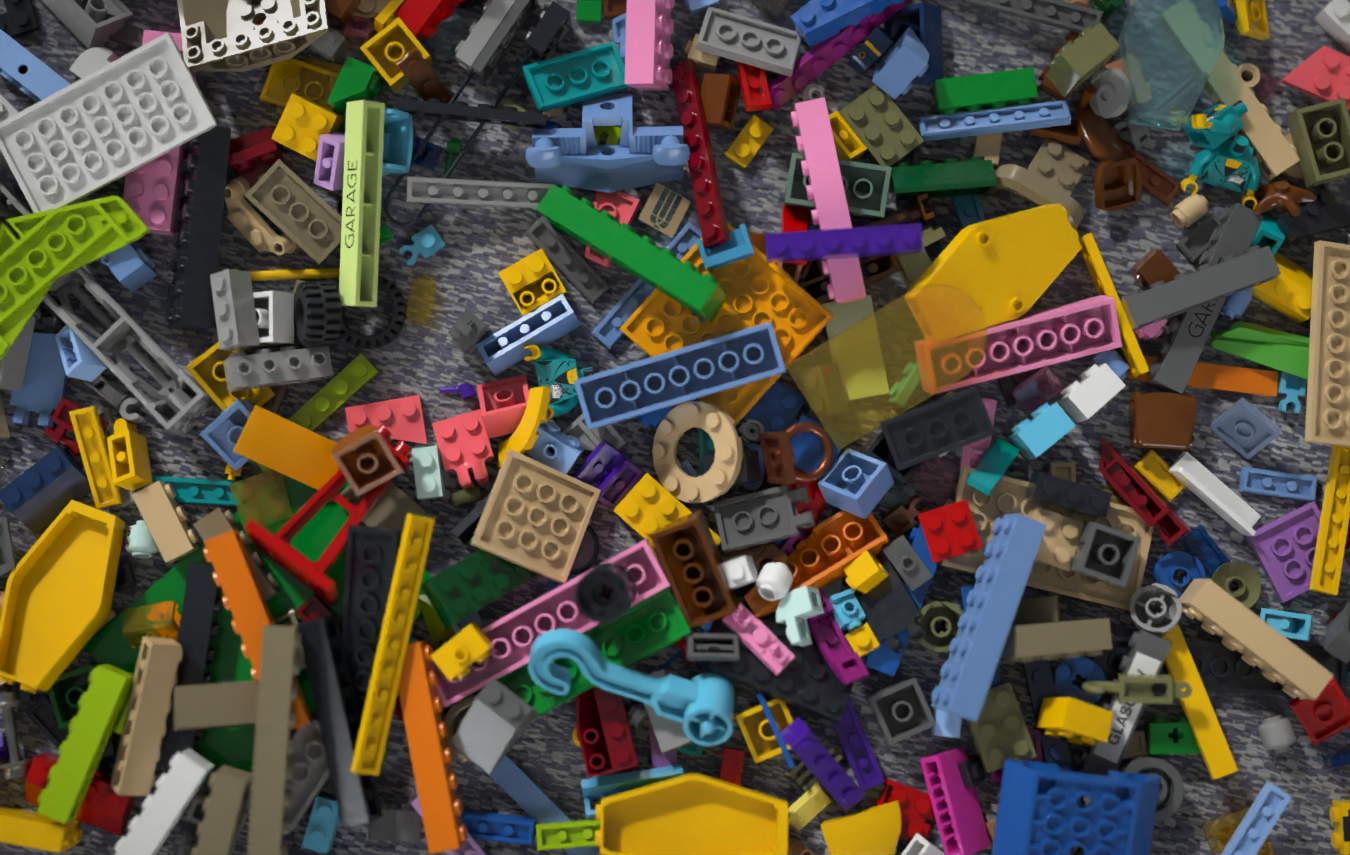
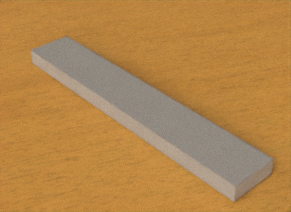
M407 176L406 202L536 209L552 184Z

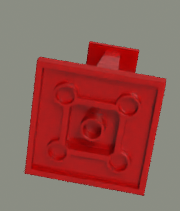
M380 425L378 427L379 432L402 467L403 472L407 474L409 471V459L412 457L410 453L412 449L402 441L393 448L390 445L392 442L390 438L392 436L391 432ZM339 470L274 536L253 519H250L244 527L257 549L330 606L334 607L339 601V596L335 583L328 579L326 574L347 546L348 525H362L395 477L370 489L359 505H353L339 494V490L347 482L344 474ZM335 501L350 513V517L316 562H312L291 546V540L327 502Z

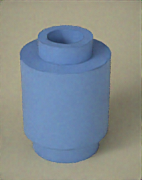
M1250 288L1228 296L1220 314L1230 320H1234V318L1240 319L1253 298V289Z
M1115 349L1100 352L1093 358L1097 366L1106 363L1121 381L1129 375L1127 370L1130 366Z

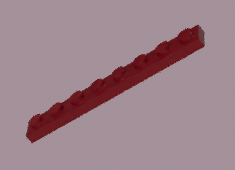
M688 59L671 69L673 74L672 85L680 126H683V142L689 146L690 150L687 162L705 249L712 250L730 241L695 62Z

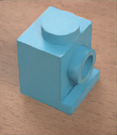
M852 588L832 595L829 598V602L833 607L832 615L842 632L846 630L852 632L861 627L866 616Z

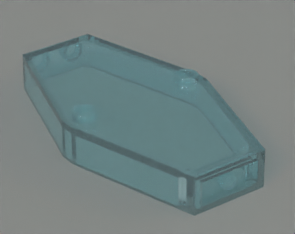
M1134 0L1120 28L1118 37L1122 70L1129 81L1130 101L1128 103L1130 123L1179 132L1184 127L1224 47L1225 34L1221 10L1217 7L1216 0Z

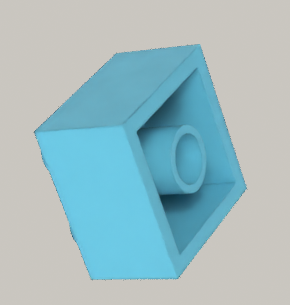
M1057 402L1051 405L1045 403L1030 413L1033 417L1029 420L1027 418L1011 429L1013 434L1008 438L1016 448L1020 449V453L1028 461L1040 456L1076 425Z

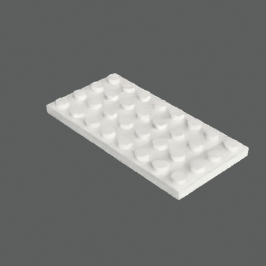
M167 32L0 123V150L34 213L69 206L218 126V123L173 37Z

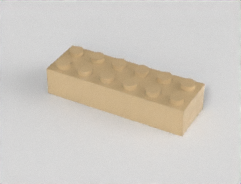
M1209 578L1193 579L1179 598L1184 615L1190 619H1194V617L1202 623L1201 628L1211 635L1216 633L1222 638L1221 643L1232 651L1238 650L1243 654L1241 658L1253 667L1257 665L1263 670L1262 675L1273 683L1277 681L1283 685L1282 690L1294 699L1298 697L1302 700L1305 698L1316 700L1333 677L1332 673Z

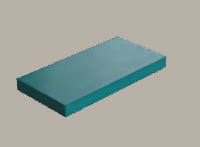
M615 41L522 66L523 75L536 107L543 112L631 88L625 84V64Z

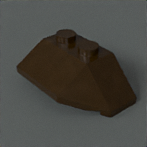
M895 255L858 257L865 287L901 271ZM821 260L808 261L798 285L820 304L831 301L829 300L826 286L830 284L829 274L824 275Z

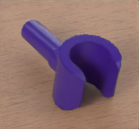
M468 383L455 387H439V393L461 392L462 399L476 396L474 386Z

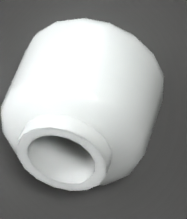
M781 562L767 563L756 580L759 594L769 601L784 598L793 583V575L789 568Z

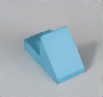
M1261 608L1260 618L1284 637L1303 641L1310 640L1312 615Z

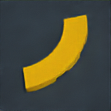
M542 386L529 389L527 406L518 428L507 440L499 443L497 468H501L508 450L511 449L523 455L526 450H531L539 436L537 429L540 421L546 418L551 393L550 387Z

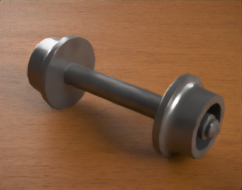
M5 688L0 694V709L3 711L10 763L0 765V769L3 771L4 780L14 778V780L19 782L22 776L28 775L33 759L21 761L13 711L14 706L24 705L25 701L21 702L19 691L9 692Z

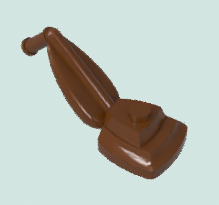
M1086 85L1079 101L1075 104L1083 139L1092 155L1099 159L1094 175L1095 206L1105 211L1121 210L1141 200L1142 179L1140 167L1136 158L1123 156V141L1108 120L1098 116L1093 112L1092 108L1087 107L1092 96L1096 93V88L1092 85Z

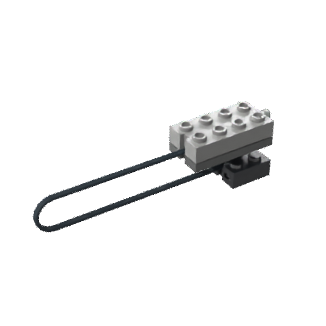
M488 0L483 8L484 14L481 19H476L469 29L470 35L466 41L461 40L455 49V57L459 62V68L466 72L468 76L449 104H453V101L457 100L472 77L483 84L486 83L538 7V0ZM554 1L549 7L545 6L538 17L540 21L536 27L532 26L528 30L524 38L528 54L492 105L493 109H496L521 72L522 66H525L530 57L538 62L551 57L572 26L568 10ZM438 118L411 158L410 168L443 119ZM485 123L479 124L443 178H449ZM406 173L400 174L384 200V211L387 218L399 226H410L417 223L431 205V203H426L420 213L409 222H399L390 215L388 211L389 199Z

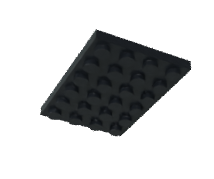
M756 582L734 589L739 603L741 602L754 616L755 614L744 596L756 586ZM776 611L758 618V620L796 656L777 676L740 639V659L738 661H696L695 665L835 724H838L841 720L854 683L845 685L837 677L818 647L810 628L809 633L812 644L804 647L791 644L786 635L787 625L776 622ZM724 617L713 620L708 633L734 634L722 622ZM846 630V631H844V632H842V633H843V635H844V637H845V635L848 634V633H850V632H849L848 630ZM704 641L703 644L733 645V642ZM700 651V653H733V651Z

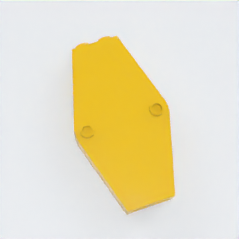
M1046 204L971 224L962 229L904 295L925 339L941 341L1015 320L1026 314L1082 249L1079 242V234L1072 228L1067 210L1061 204Z
M71 500L16 565V568L12 570L7 580L0 617L1 681L13 685L16 680L22 683L21 689L34 694L37 689L47 692L106 621L111 611L126 522L117 516Z
M688 773L602 797L601 804H596V820H600V831H595V846H600V854L788 855L787 800L701 773Z

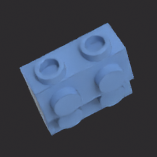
M240 397L221 412L220 416L200 433L235 471L249 460V458L233 452V449L255 406L249 399L243 401Z

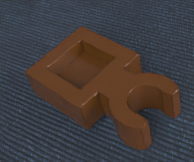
M918 494L910 499L909 505L905 506L900 502L882 516V521L897 538L918 523L915 516L929 510L927 504L920 508L915 507L916 503L921 500Z

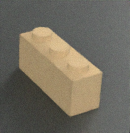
M157 481L132 494L166 563H173L200 549L197 544L199 538L193 528L189 529L185 521L188 519L187 514L182 506L178 507L174 499L176 492L170 483Z

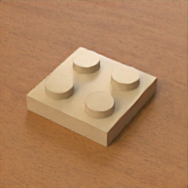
M1034 507L1031 519L1047 525L1035 561L1064 571H1070L1085 523L1040 507Z

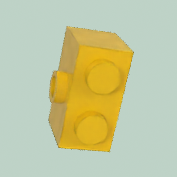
M474 622L433 653L431 658L449 681L456 677L458 680H461L471 672L469 667L477 661L481 664L491 656L489 651L494 645L478 624Z

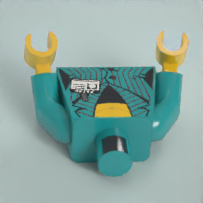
M1238 100L1233 105L1216 104L1201 114L1186 116L1185 118H1181L1182 111L1170 110L1167 112V122L1173 126L1182 125L1194 146L1215 149L1243 128L1240 117L1246 114L1248 109L1241 100Z
M1237 135L1233 141L1226 140L1215 149L1205 148L1198 152L1188 172L1190 174L1189 178H1185L1181 182V189L1185 191L1187 185L1193 184L1190 194H1196L1198 185L1195 181L1197 179L1199 182L1240 193L1247 190V194L1241 198V204L1244 205L1247 200L1251 199L1254 201L1252 204V210H1254L1257 205L1254 193L1258 191L1261 171L1258 159L1253 156V148L1248 146L1249 140L1245 136Z
M536 345L524 347V349H529L532 352V356L524 357L525 361L537 359L534 363L539 386L551 388L546 418L541 420L540 423L568 414L579 403L574 380L593 375V368L577 369L575 359H571L569 354L554 348H539Z

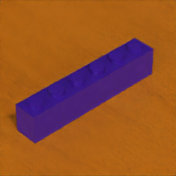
M921 224L766 233V263L919 254L923 250Z

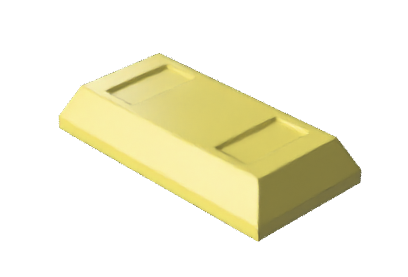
M817 782L788 808V825L796 833L799 832L834 798Z

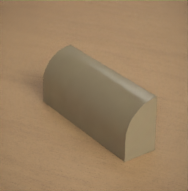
M259 682L174 687V731L256 725Z

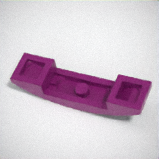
M819 589L824 613L806 619L818 647L834 673L845 685L867 677L869 675L858 653L852 652L832 615L833 607L823 589Z

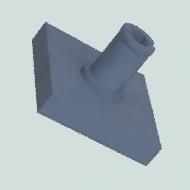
M1243 397L1213 421L1209 427L1247 460L1278 437L1282 431L1279 426L1263 414L1261 407L1252 405Z

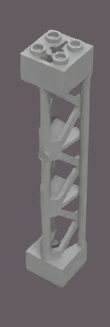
M0 181V227L2 223L6 224L14 235L21 239L22 237L6 219L31 214L32 208L12 187ZM83 267L55 280L49 291L57 293L62 306H59L48 293L43 298V301L168 431L178 434L182 432L187 433L196 424L194 420L199 415L204 416L212 410L214 400L193 376L184 373ZM81 284L115 318L116 323H114L80 288ZM73 294L107 331L103 334L77 316L72 309L68 296ZM80 327L97 337L98 340L94 342ZM136 341L170 375L171 380H169L135 345ZM101 348H111L117 364ZM128 351L163 389L158 391L129 370L122 353ZM136 385L160 401L152 402Z

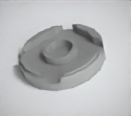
M1117 68L1099 70L1090 82L1096 88V93L1092 96L1089 103L1093 112L1098 116L1115 118L1126 110L1130 101L1131 90L1129 80L1125 73Z

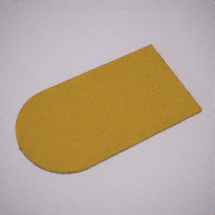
M942 284L921 286L906 293L788 364L786 368L798 385V389L801 390L823 424L825 431L828 432L840 450L881 426L880 422L898 416L972 371L980 361L986 348V321L981 307L965 292Z

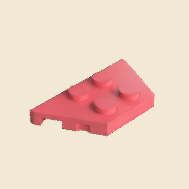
M1322 46L1280 82L1323 102L1344 98L1348 113H1350V57L1327 46Z

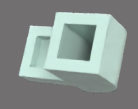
M806 585L792 590L778 604L776 622L787 625L786 635L793 645L804 647L812 644L806 619L824 613L819 589Z

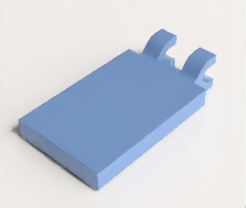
M33 332L21 392L12 391L10 405L17 407L13 415V423L29 425L30 411L41 412L38 418L39 426L54 428V422L50 419L62 398H65L68 379L56 342V334Z

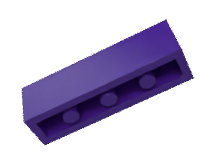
M799 717L779 734L846 812L866 796Z

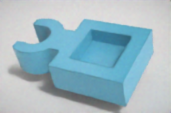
M431 224L411 237L415 244L412 246L405 245L400 248L399 252L401 255L407 251L412 252V257L406 261L408 265H412L417 261L420 254L426 260L446 245Z
M1283 371L1279 372L1277 394L1284 395V399L1279 403L1280 412L1286 411L1287 403H1291L1293 406L1292 413H1299L1301 404L1297 398L1305 396L1306 379Z

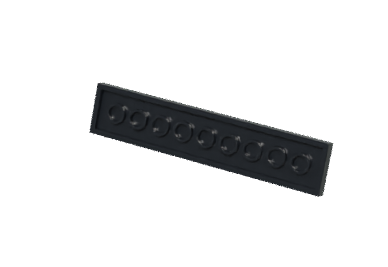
M1111 636L1112 649L1102 650L1103 655L1092 656V659L1105 670L1108 682H1112L1114 678L1118 679V674L1121 673L1118 667L1124 655L1128 656L1131 647L1128 644L1131 637ZM1185 639L1206 692L1289 696L1282 690L1283 685L1277 681L1273 683L1262 675L1263 670L1257 665L1253 667L1241 658L1243 654L1238 650L1232 651L1228 649L1221 641ZM1295 645L1333 674V678L1337 681L1346 697L1347 663L1339 658L1332 657L1324 650L1325 646ZM1165 662L1158 675H1169ZM1155 683L1152 689L1165 690L1166 686L1163 683Z

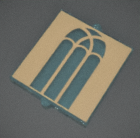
M656 181L636 220L649 226L653 232L658 231L666 237L673 239L692 200L679 194L677 189H670Z

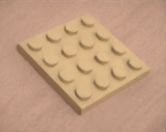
M510 449L506 453L471 545L558 583L565 584L601 490Z

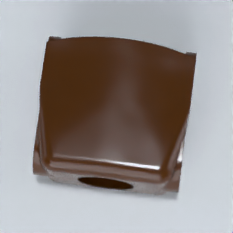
M1164 392L1131 393L1129 399L1130 447L1166 451H1190L1196 419L1195 396Z

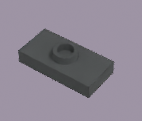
M903 535L882 549V552L910 591H914L933 577Z

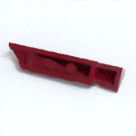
M1102 438L1100 440V473L1149 527H1156L1168 546H1171L1187 534L1191 528L1108 439Z

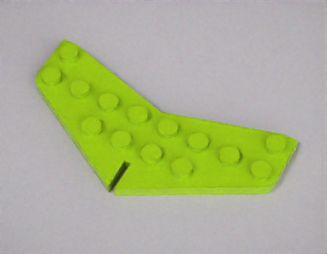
M109 196L6 219L22 237L21 239H18L7 225L2 223L0 227V361L6 356L57 278L141 239L150 231L148 226L126 201L118 196Z

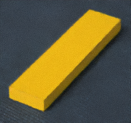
M94 405L70 411V418L96 509L122 504L123 499L120 488L113 484L109 450L97 406Z

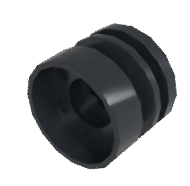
M608 562L597 565L582 576L576 586L575 599L578 609L583 616L593 622L608 623L615 621L631 607L635 600L637 591L635 579L629 570L620 564ZM606 587H612L614 592L604 594L603 590Z

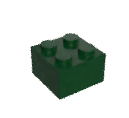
M105 662L92 664L62 674L50 687L48 693L59 730L68 728L72 719L78 715L81 708L79 701L82 695L89 689L91 684L89 678L92 671L98 665H104Z

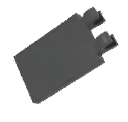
M784 485L713 502L723 552H731L799 536L797 528L815 526L812 512L800 515L797 512L796 504L810 502L806 488L789 492L788 486Z

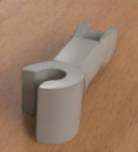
M101 374L92 382H84L116 409H119L120 415L125 420L134 424H140L145 421L137 413L131 414L133 408H140L143 405L141 401L136 398H129L126 393ZM103 380L106 384L99 391L97 386Z

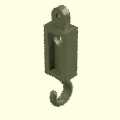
M1118 674V682L1096 680L1087 681L1082 685V689L1085 692L1117 693L1119 703L1173 704V698H1188L1192 694V687L1189 683L1173 681L1171 675ZM1154 683L1165 684L1164 695H1153L1151 686Z

